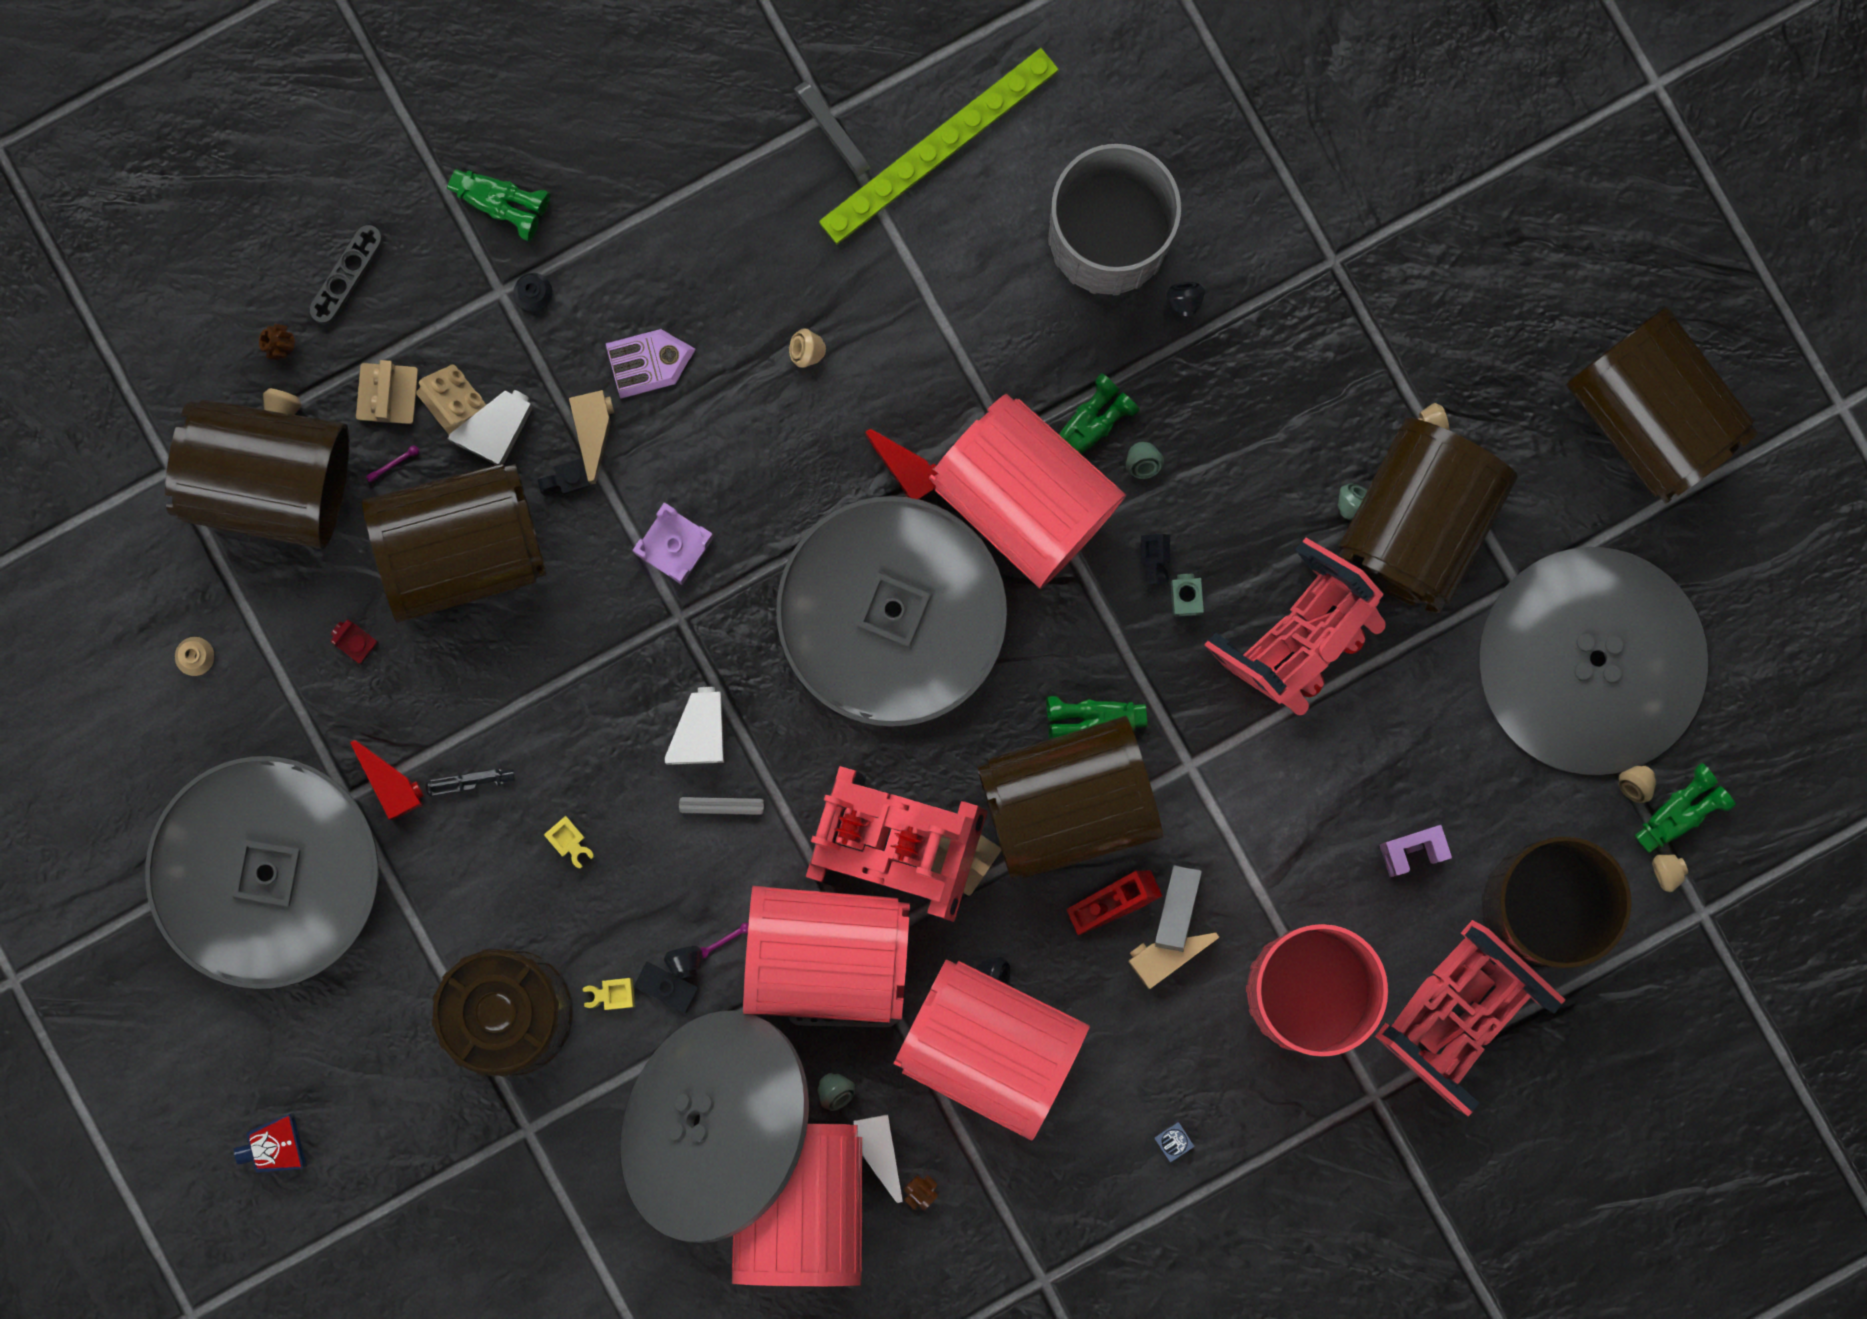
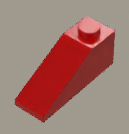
M872 429L865 432L866 437L907 497L923 500L935 492L936 485L929 480L931 474L933 476L938 474L934 470L936 467L934 463L929 465L924 458Z
M356 740L350 742L389 820L393 821L423 805L420 798L424 797V794L417 781L412 783L408 777Z
M1151 870L1135 871L1066 910L1077 934L1082 935L1148 905L1162 897V894Z

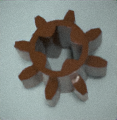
M275 323L274 327L267 326V329H264L260 334L259 347L261 351L267 352L266 358L279 360L280 357L286 358V355L291 354L294 349V336L291 332H287V326Z
M917 1174L903 1189L907 1194L904 1201L913 1210L917 1206L925 1210L938 1197V1194L934 1191L937 1183L929 1175L922 1179Z

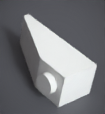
M888 1115L854 1120V1125H858V1137H862V1156L897 1203L903 1202Z

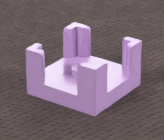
M663 503L656 514L657 519L643 540L640 539L633 552L683 585L714 537L711 532L701 526L698 527L678 514L674 508Z
M1435 826L1380 844L1389 876L1394 877L1409 872L1410 867L1404 849L1409 854L1424 849L1422 843L1425 845L1430 863L1434 864L1452 858L1442 826Z

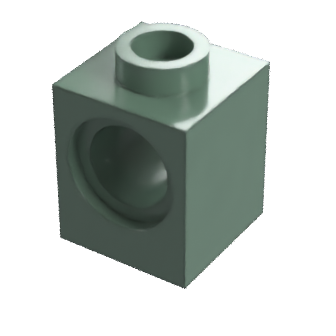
M1194 574L1177 575V580L1171 581L1173 617L1202 615L1204 611L1201 578H1194ZM1184 587L1192 589L1195 595L1194 600L1191 602L1181 600L1179 596L1180 589Z

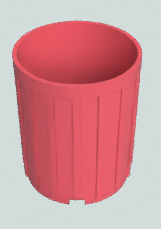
M1005 394L987 409L989 412L979 421L976 420L957 440L934 470L938 474L935 476L931 474L929 480L936 485L935 491L1041 589L1096 534L1119 507L1126 494L1020 399L1013 400L1008 394Z
M753 886L747 937L743 1014L890 1023V1019L901 1020L910 903L898 902V898Z
M1318 924L1286 932L1283 936L1266 944L1250 967L1248 985H1246L1250 1015L1253 1016L1261 1029L1260 1031L1284 1049L1313 1056H1332L1345 1053L1368 1039L1378 1027L1384 1015L1388 999V982L1383 964L1374 949L1363 938L1345 928Z
M946 959L893 1064L902 1068L903 1074L1033 1141L1082 1046L1090 1025L960 961L955 964Z
M807 1124L803 1149L795 1170L784 1190L774 1204L759 1219L741 1232L733 1235L732 1284L766 1286L861 1285L862 1137H858V1125Z

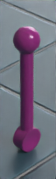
M410 446L408 452L377 471L366 476L368 482L375 480L379 475L410 456H417L419 448L417 446Z
M744 922L739 929L712 945L701 947L700 949L703 951L702 958H707L709 952L742 933L747 934L749 923Z

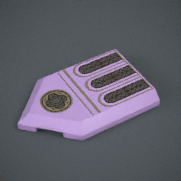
M662 329L606 343L620 399L676 384L696 349Z

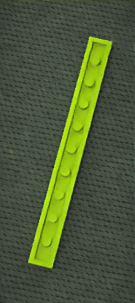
M1042 48L1038 49L819 221V224L835 244L838 245L1054 76L1059 69Z

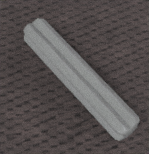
M682 797L679 800V811L681 813L761 815L764 813V800Z

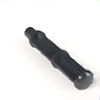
M495 769L427 780L425 787L428 796L433 797L474 790L476 785L495 782L497 786H501L504 782L515 781L513 769L505 771ZM456 779V780H454V781H447V782H441V783H435V784L432 783V782H437V781ZM458 788V790L434 793L436 791Z

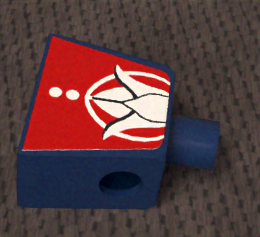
M294 1113L284 1115L247 1132L249 1144L234 1148L237 1164L240 1165L253 1161L256 1172L292 1170L307 1167Z

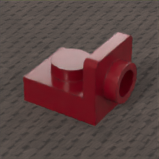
M349 619L345 623L340 621L331 632L333 638L330 642L360 665L378 643V641Z

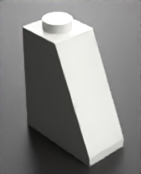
M516 390L512 394L504 391L450 433L449 441L494 465L505 463L533 409L531 403L528 402L529 397Z
M715 687L698 688V693H691L666 753V765L724 763L721 692H715Z

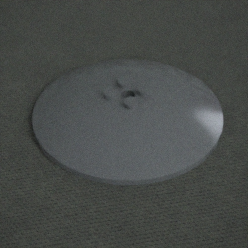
M900 496L873 497L848 504L820 520L800 540L792 552L780 580L776 609L777 627L784 653L793 671L803 685L823 704L848 718L863 723L879 726H907L937 718L963 703L983 683L999 655L1004 640L1007 622L1006 593L999 568L991 552L975 531L960 518L935 504L919 499ZM896 601L901 605L902 611L899 616L892 617L887 614L885 607L888 602Z
M1604 547L1573 548L1549 555L1531 564L1519 573L1500 593L1488 614L1481 635L1479 647L1480 681L1485 699L1495 720L1505 734L1528 755L1550 767L1569 773L1581 775L1615 774L1626 771L1634 766H1641L1658 757L1669 749L1688 728L1697 713L1706 687L1708 675L1707 643L1702 624L1691 601L1677 583L1660 568L1636 555L1617 549ZM1593 651H1600L1604 654L1605 663L1603 666L1596 667L1591 663L1590 655Z
M270 756L240 758L222 763L205 771L185 785L174 796L160 816L150 839L145 865V883L151 912L159 930L173 950L185 962L210 978L226 984L254 989L277 988L302 982L319 974L340 959L359 937L369 919L375 902L379 879L377 848L372 831L360 807L350 794L329 776L311 766L286 758ZM263 865H270L273 868L274 875L271 880L264 882L259 878L258 871Z
M740 1011L709 1013L688 1022L676 1030L659 1046L641 1071L632 1089L623 1119L621 1164L626 1187L632 1202L643 1218L661 1233L677 1240L691 1243L715 1242L731 1237L759 1219L774 1204L790 1180L803 1149L808 1124L809 1098L806 1076L800 1058L789 1039L777 1027L758 1016L743 1014ZM700 1114V1121L694 1126V1120Z

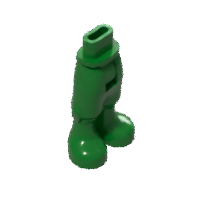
M455 169L447 185V189L457 193L458 198H463L477 209L490 214L493 219H506L516 225L519 236L526 241H531L538 228L539 218L532 213L511 207L508 202L518 203L533 213L542 216L551 198V193L545 190L534 192L519 190L511 181H501L492 177L474 174L470 170L465 173Z
M1103 373L1095 380L1097 390L1089 402H1085L1077 407L1076 413L1059 434L1081 455L1101 438L1108 436L1113 424L1123 416H1134L1140 411V408L1122 392L1103 415L1097 416L1099 410L1120 391Z
M1047 696L1046 698L1049 722L1072 718L1084 720L1079 724H1050L1049 740L1125 715L1130 722L1133 732L1135 728L1147 727L1145 704L1133 705V702H1128L1127 704L1112 701H1094L1091 699L1078 704L1063 703L1057 696Z
M1703 763L1695 768L1693 781L1685 789L1672 793L1670 799L1654 813L1650 820L1642 824L1644 828L1634 835L1647 853H1650L1658 846L1662 848L1664 844L1680 837L1691 828L1698 827L1704 820L1705 815L1715 809L1728 811L1736 806L1729 793L1720 785L1714 788L1698 804L1691 806L1692 801L1718 783L1716 777Z

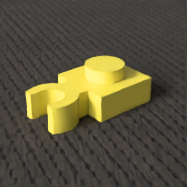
M567 816L544 834L562 857L569 852L572 854V862L577 868L581 869L583 867L578 861L579 854L586 853L591 859L594 858V854L589 848L580 846L579 843L585 837Z
M633 978L602 981L603 989L601 990L595 986L583 988V992L592 991L595 995V999L590 1003H584V1007L596 1008L601 1002H604V1010L635 1007Z

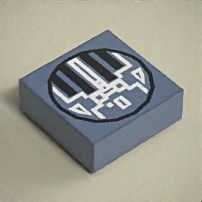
M1179 1122L1154 1137L1169 1162H1172L1194 1147Z

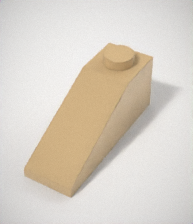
M603 390L569 398L590 485L596 484L611 424L609 414L614 413L611 397L605 398Z
M1217 933L1188 937L1184 952L1155 947V943L1146 947L1142 943L1130 952L1133 958L1128 963L1145 986L1151 989L1217 940L1219 936Z

